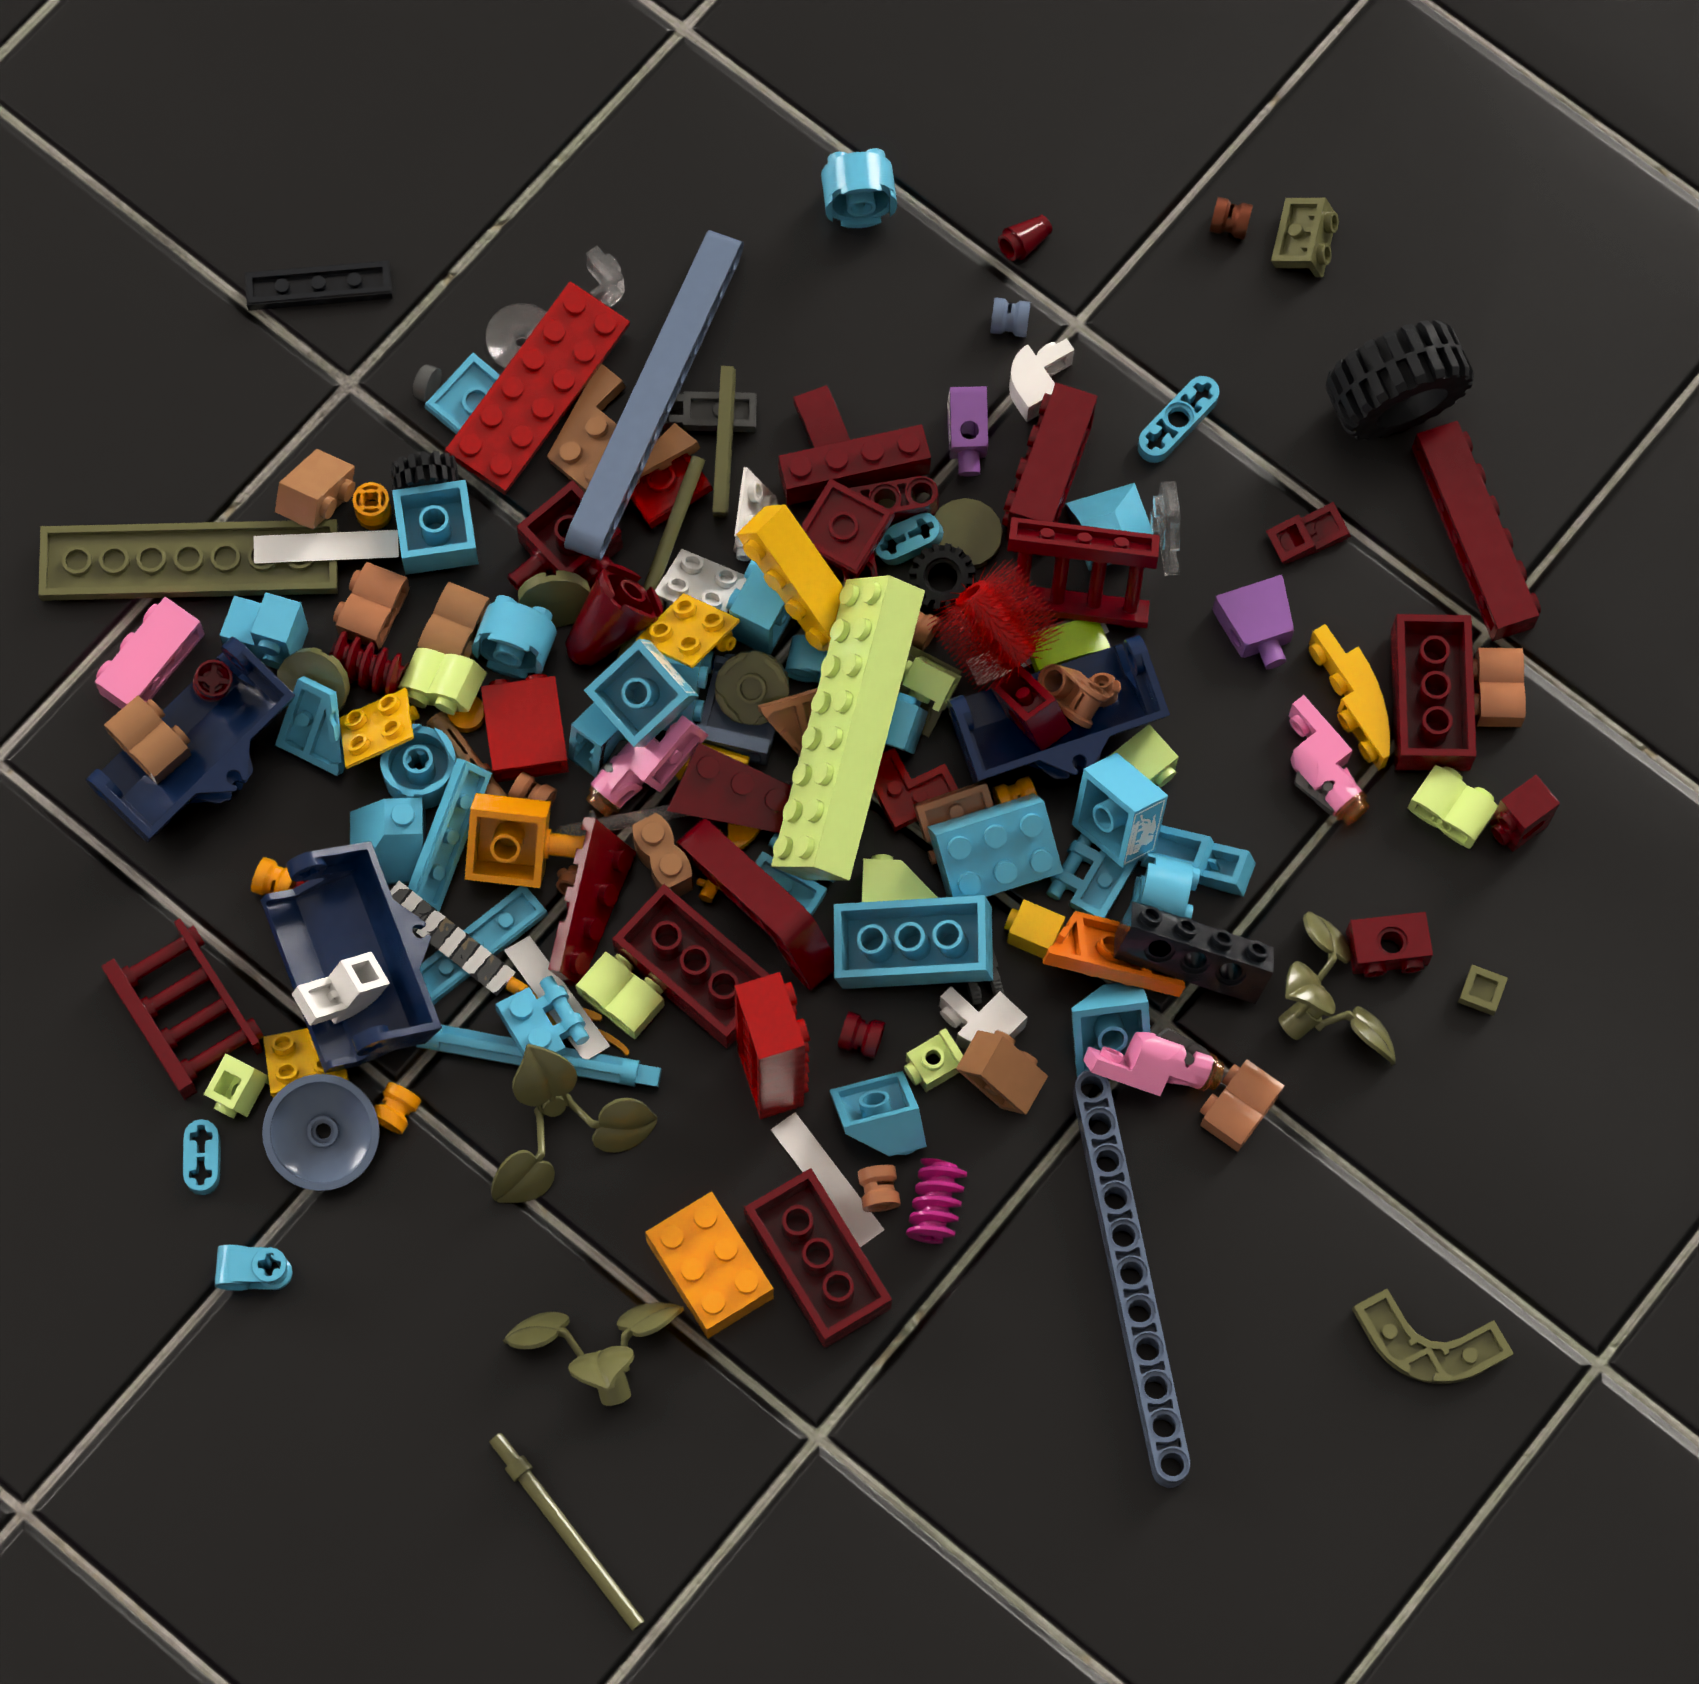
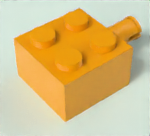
M476 793L470 808L465 880L540 888L545 874L546 859L549 858V855L574 858L576 848H583L585 835L576 836L552 833V829H549L551 801Z

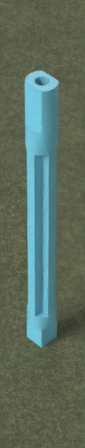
M442 1024V1029L427 1043L416 1045L418 1048L520 1066L523 1055L512 1037ZM566 1047V1054L563 1057L574 1066L578 1077L635 1087L636 1084L659 1088L662 1068L642 1065L640 1060L601 1053L589 1060L582 1059L576 1049Z

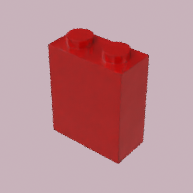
M533 674L522 681L511 682L508 679H497L491 681L487 686H481L492 771L497 782L516 780L522 772H526L534 777L569 772L555 676L548 677L546 674Z

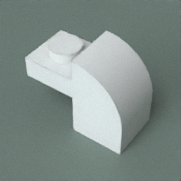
M1067 338L1057 344L1055 342L1046 344L1038 351L1037 355L1034 354L1027 344L1017 353L1013 360L1009 383L1010 396L1026 422L1040 415L1038 413L1044 394H1052L1055 383L1051 376L1072 365L1074 348Z
M372 952L341 960L328 977L297 986L292 996L310 1026L332 1020L334 1024H337L367 1008L382 994L390 983Z
M952 986L940 996L939 1007L942 1009L940 1014L952 1027L957 1028L960 1026L962 1028L957 1033L956 1044L967 1050L978 1030L993 1034L996 1030H999L1014 1039L1026 1027L1028 1017L1001 991L979 1012Z

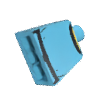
M593 703L571 725L567 758L593 777H596L618 742L627 739L601 709Z

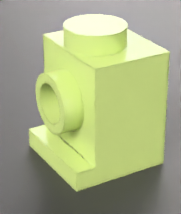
M920 656L916 657L913 662L910 660L906 662L902 685L911 689L909 692L910 696L917 698V700L929 704L930 700L935 701L932 709L940 712L945 710L947 700L953 695L962 676Z
M945 1028L938 1035L906 1053L907 1064L904 1065V1070L915 1086L920 1083L924 1091L928 1092L960 1073L956 1070V1067L963 1054ZM936 1054L940 1058V1062L931 1065L926 1061V1057Z
M225 1053L204 1095L216 1101L213 1109L233 1119L237 1112L248 1117L265 1083L269 1085L268 1075Z

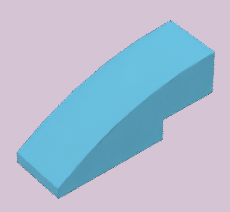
M1161 825L1156 851L1151 853L1191 863L1193 868L1200 869L1198 884L1243 897L1256 864L1251 853L1247 850L1214 843L1210 836Z

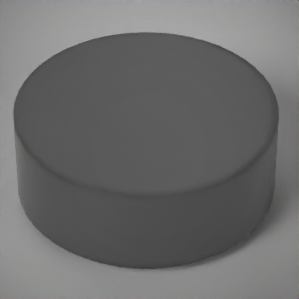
M428 364L420 368L413 383L415 399L427 402L440 387L441 369Z

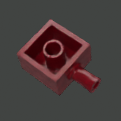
M573 480L517 525L519 543L531 555L529 559L507 575V579L517 591L526 580L539 573L546 572L547 575H556L555 571L565 570L581 576L585 568L595 560L592 557L564 548L569 526L585 494ZM618 527L604 554L609 558L613 557L623 548L622 531Z

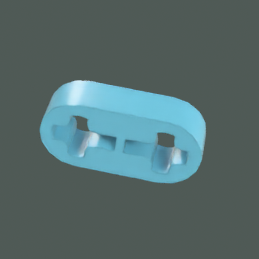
M930 513L917 514L889 527L877 545L875 552L888 565L901 564L920 555L921 550L924 548L928 549L933 544H940L944 534L943 527L936 517ZM924 524L932 528L929 530L930 537L926 539L920 534L922 532L921 526ZM892 539L898 544L896 545L897 552L894 554H890L886 550L888 548L887 542Z
M200 1119L190 1123L184 1132L183 1177L190 1191L198 1195H206L213 1192L220 1182L221 1139L213 1123ZM200 1130H206L208 1136L212 1137V1140L205 1141V1153H199V1145L195 1140H192L193 1137L199 1136ZM199 1161H204L207 1173L212 1174L211 1177L205 1178L203 1185H198L197 1180L192 1178V1175L199 1173Z

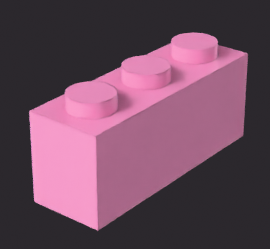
M164 597L158 605L153 604L145 613L143 624L135 633L130 632L123 639L119 653L112 661H106L98 670L95 684L99 693L120 709L124 708L137 695L145 702L150 698L152 699L205 635L201 622L167 597Z

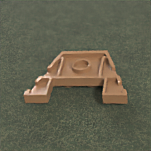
M603 364L600 365L585 386L547 455L550 464L569 480H573L584 492L587 490L617 425L602 410L626 388L623 380ZM674 423L657 439L640 478L656 469L662 471L673 465L671 461L685 453H688L689 456L700 449L697 440Z

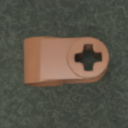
M1049 664L1040 671L1038 676V682L1057 700L1064 715L1074 723L1090 729L1093 725L1091 719L1102 702H1107L1110 698V695L1103 688L1093 683L1076 669Z

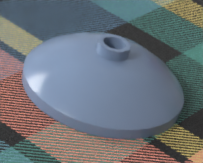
M313 1074L294 1080L277 1093L266 1111L262 1136L266 1154L273 1167L281 1176L299 1187L315 1191H325L347 1185L367 1169L377 1151L380 1128L378 1116L371 1100L358 1086L339 1076ZM322 1123L329 1125L331 1128V1134L328 1138H323L318 1134V1126Z

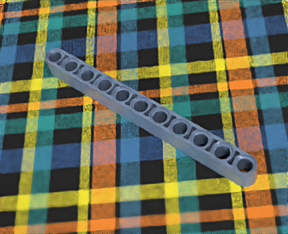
M708 230L573 517L565 538L564 548L597 560L603 558L738 266L744 242Z
M1086 1070L1077 1077L1073 1090V1102L1152 1475L1159 1485L1166 1488H1174L1185 1480L1190 1470L1189 1452L1110 1084L1107 1078ZM1086 1084H1094L1100 1089L1101 1095L1096 1098L1086 1097L1082 1093L1081 1087ZM1095 1120L1103 1121L1107 1124L1109 1131L1103 1135L1094 1134L1090 1130L1089 1124ZM1102 1157H1109L1115 1161L1117 1168L1114 1171L1105 1172L1098 1167L1096 1161ZM1110 1194H1117L1123 1198L1125 1206L1120 1209L1109 1208L1104 1198ZM1118 1231L1127 1232L1132 1237L1133 1243L1127 1247H1121L1114 1242L1112 1235ZM1125 1269H1134L1139 1273L1141 1281L1137 1284H1127L1122 1280L1120 1272ZM1134 1306L1143 1307L1148 1312L1149 1319L1144 1322L1133 1321L1128 1314V1310ZM1141 1344H1149L1155 1348L1157 1357L1153 1360H1143L1138 1356L1136 1348ZM1149 1382L1160 1383L1165 1390V1395L1162 1398L1153 1399L1146 1394L1144 1386ZM1158 1420L1169 1422L1172 1425L1173 1434L1169 1437L1158 1436L1153 1430V1423ZM1167 1458L1177 1460L1181 1466V1473L1176 1476L1165 1474L1162 1471L1161 1462Z

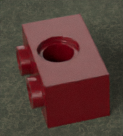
M1021 665L1019 666V677L1018 667H1015L1011 675L1009 672L1002 680L1000 678L992 684L991 689L1005 715L1041 751L1057 742L1072 730L1057 700Z
M1534 775L1501 799L1489 823L1492 826L1491 832L1501 845H1507L1514 852L1548 827L1560 802L1541 779Z
M1426 912L1350 920L1346 930L1351 950L1353 974L1364 973V977L1371 978L1385 975L1387 973L1386 970L1401 969L1402 973H1415L1423 970L1424 966H1428L1433 956ZM1384 940L1395 942L1399 947V952H1386L1382 948L1381 942Z

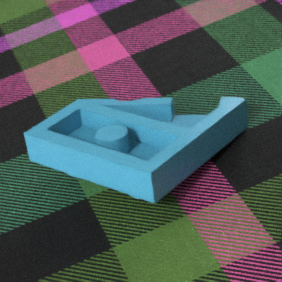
M308 677L298 678L293 691L295 697L288 705L275 746L338 776L344 772L345 764L337 693Z

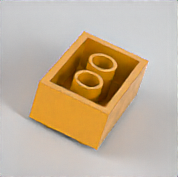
M712 1191L645 1231L649 1247L707 1339L774 1299V1288Z

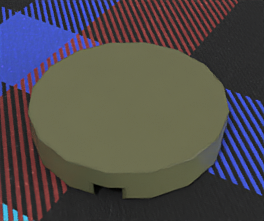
M969 498L951 500L940 507L934 515L943 527L944 532L943 539L939 545L948 543L952 544V547L961 548L966 555H969L975 569H980L988 564V561L995 557L1000 550L1003 533L1000 519L993 509L983 502Z
M565 570L555 571L556 575L546 576V572L539 573L526 580L518 590V603L531 608L535 606L546 608L553 615L551 621L555 627L573 624L590 592L587 580L576 573Z
M313 647L300 649L283 661L277 671V677L292 692L298 678L308 677L336 691L339 712L342 710L347 696H349L350 683L345 668L332 654L329 656L321 652V649Z
M758 650L742 651L730 657L719 669L715 682V699L722 712L731 720L747 725H762L768 722L759 712L758 705L788 697L790 693L789 677L782 664L772 655Z

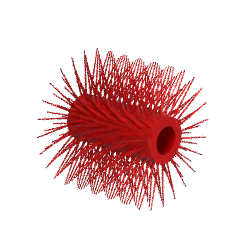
M1001 570L995 575L994 571L987 579L983 577V580H981L980 577L976 583H974L973 575V584L962 593H954L960 594L958 598L951 599L956 600V602L944 607L954 605L940 612L950 613L940 618L943 620L949 616L938 624V627H940L943 623L947 622L943 625L944 629L937 630L941 633L951 625L946 631L952 632L951 636L956 635L949 639L951 641L949 645L951 643L954 646L957 643L961 644L955 651L960 653L958 657L970 648L965 653L970 656L964 663L969 665L967 669L973 665V662L975 663L979 660L974 665L979 668L973 675L975 678L978 677L976 681L987 672L988 674L984 677L986 678L994 672L987 679L995 678L998 675L995 679L996 681L1005 670L1007 671L1003 677L1007 672L1009 673V670H1011V675L1015 667H1018L1019 677V666L1030 657L1039 658L1032 656L1033 653L1039 652L1035 651L1037 648H1043L1042 646H1044L1038 645L1052 638L1045 639L1049 635L1042 638L1044 635L1040 636L1051 628V625L1044 629L1047 623H1052L1050 621L1052 617H1047L1051 611L1049 610L1047 614L1041 613L1035 617L1038 612L1037 610L1030 614L1031 611L1036 609L1032 605L1035 602L1032 601L1030 604H1027L1034 599L1032 597L1033 594L1029 596V599L1027 598L1021 602L1027 597L1022 594L1026 590L1023 589L1021 592H1018L1022 589L1019 586L1012 590L1019 584L1014 581L1018 577L1009 580L1016 573L1015 570L1005 578L1003 577L1010 572L1009 570L999 578L996 575ZM1046 619H1048V620H1047V621H1048L1047 623L1044 622L1041 626H1039L1040 623H1042L1043 621H1045Z

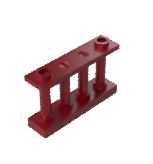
M1011 517L1007 551L1018 552L1017 566L1019 565L1020 567L1016 571H1022L1018 576H1022L1023 573L1025 574L1020 582L1027 577L1029 579L1024 584L1026 585L1030 581L1033 554L1055 557L1051 588L1034 586L1029 592L1031 593L1037 589L1038 591L1033 596L1038 594L1040 596L1033 602L1041 598L1042 600H1040L1041 602L1038 605L1045 601L1047 602L1042 608L1050 605L1042 614L1050 610L1051 612L1048 616L1056 613L1053 617L1121 625L1127 628L1138 627L1147 629L1150 601L1141 600L1140 593L1144 568L1157 569L1160 535ZM1070 559L1092 561L1088 593L1066 590ZM1107 563L1129 566L1125 597L1103 595Z
M181 918L174 921V924L181 936L180 938L130 968L128 965L120 968L114 958L103 964L101 968L181 1096L186 1100L197 1093L192 1082L198 1078L197 1073L223 1058L225 1053L229 1054L249 1042L256 1055L264 1052L259 1042L264 1035L252 1017L247 1021L245 1020L200 950V947L205 945L194 925L186 928ZM191 951L200 965L199 969L151 998L145 996L140 999L133 989L139 985L138 980L184 952ZM208 980L210 981L220 999L168 1030L165 1027L159 1030L153 1018L158 1016L157 1012ZM229 1011L240 1029L189 1061L185 1058L179 1062L172 1051L178 1047L177 1042Z

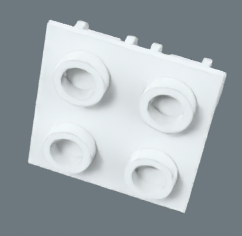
M747 467L743 468L733 548L736 558L741 561H749L750 558L745 554L743 544L736 534L765 506L778 505L776 496Z
M681 549L655 592L662 602L663 609H667L685 593L728 613L729 609L726 606L731 594L736 588L741 590L747 579L744 578L742 573Z

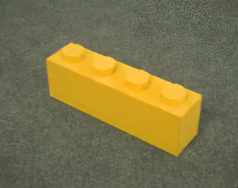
M786 504L765 506L736 535L743 544L745 554L755 561L764 573V580L767 585L775 590L785 603L786 612L793 619L797 620L805 631V638L808 643L818 651H828L831 639L830 630L837 617L840 605L839 597L843 586Z

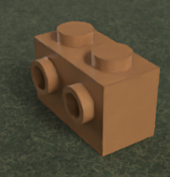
M316 449L279 482L275 512L297 522L299 525L311 529L316 528L324 519H329L339 505L351 499L355 490V482H353L355 466Z
M978 1030L956 1070L1001 1109L1026 1115L1048 1075L1037 1066L1038 1060L1035 1057L1014 1046L1016 1041L1010 1035L996 1030L994 1034Z

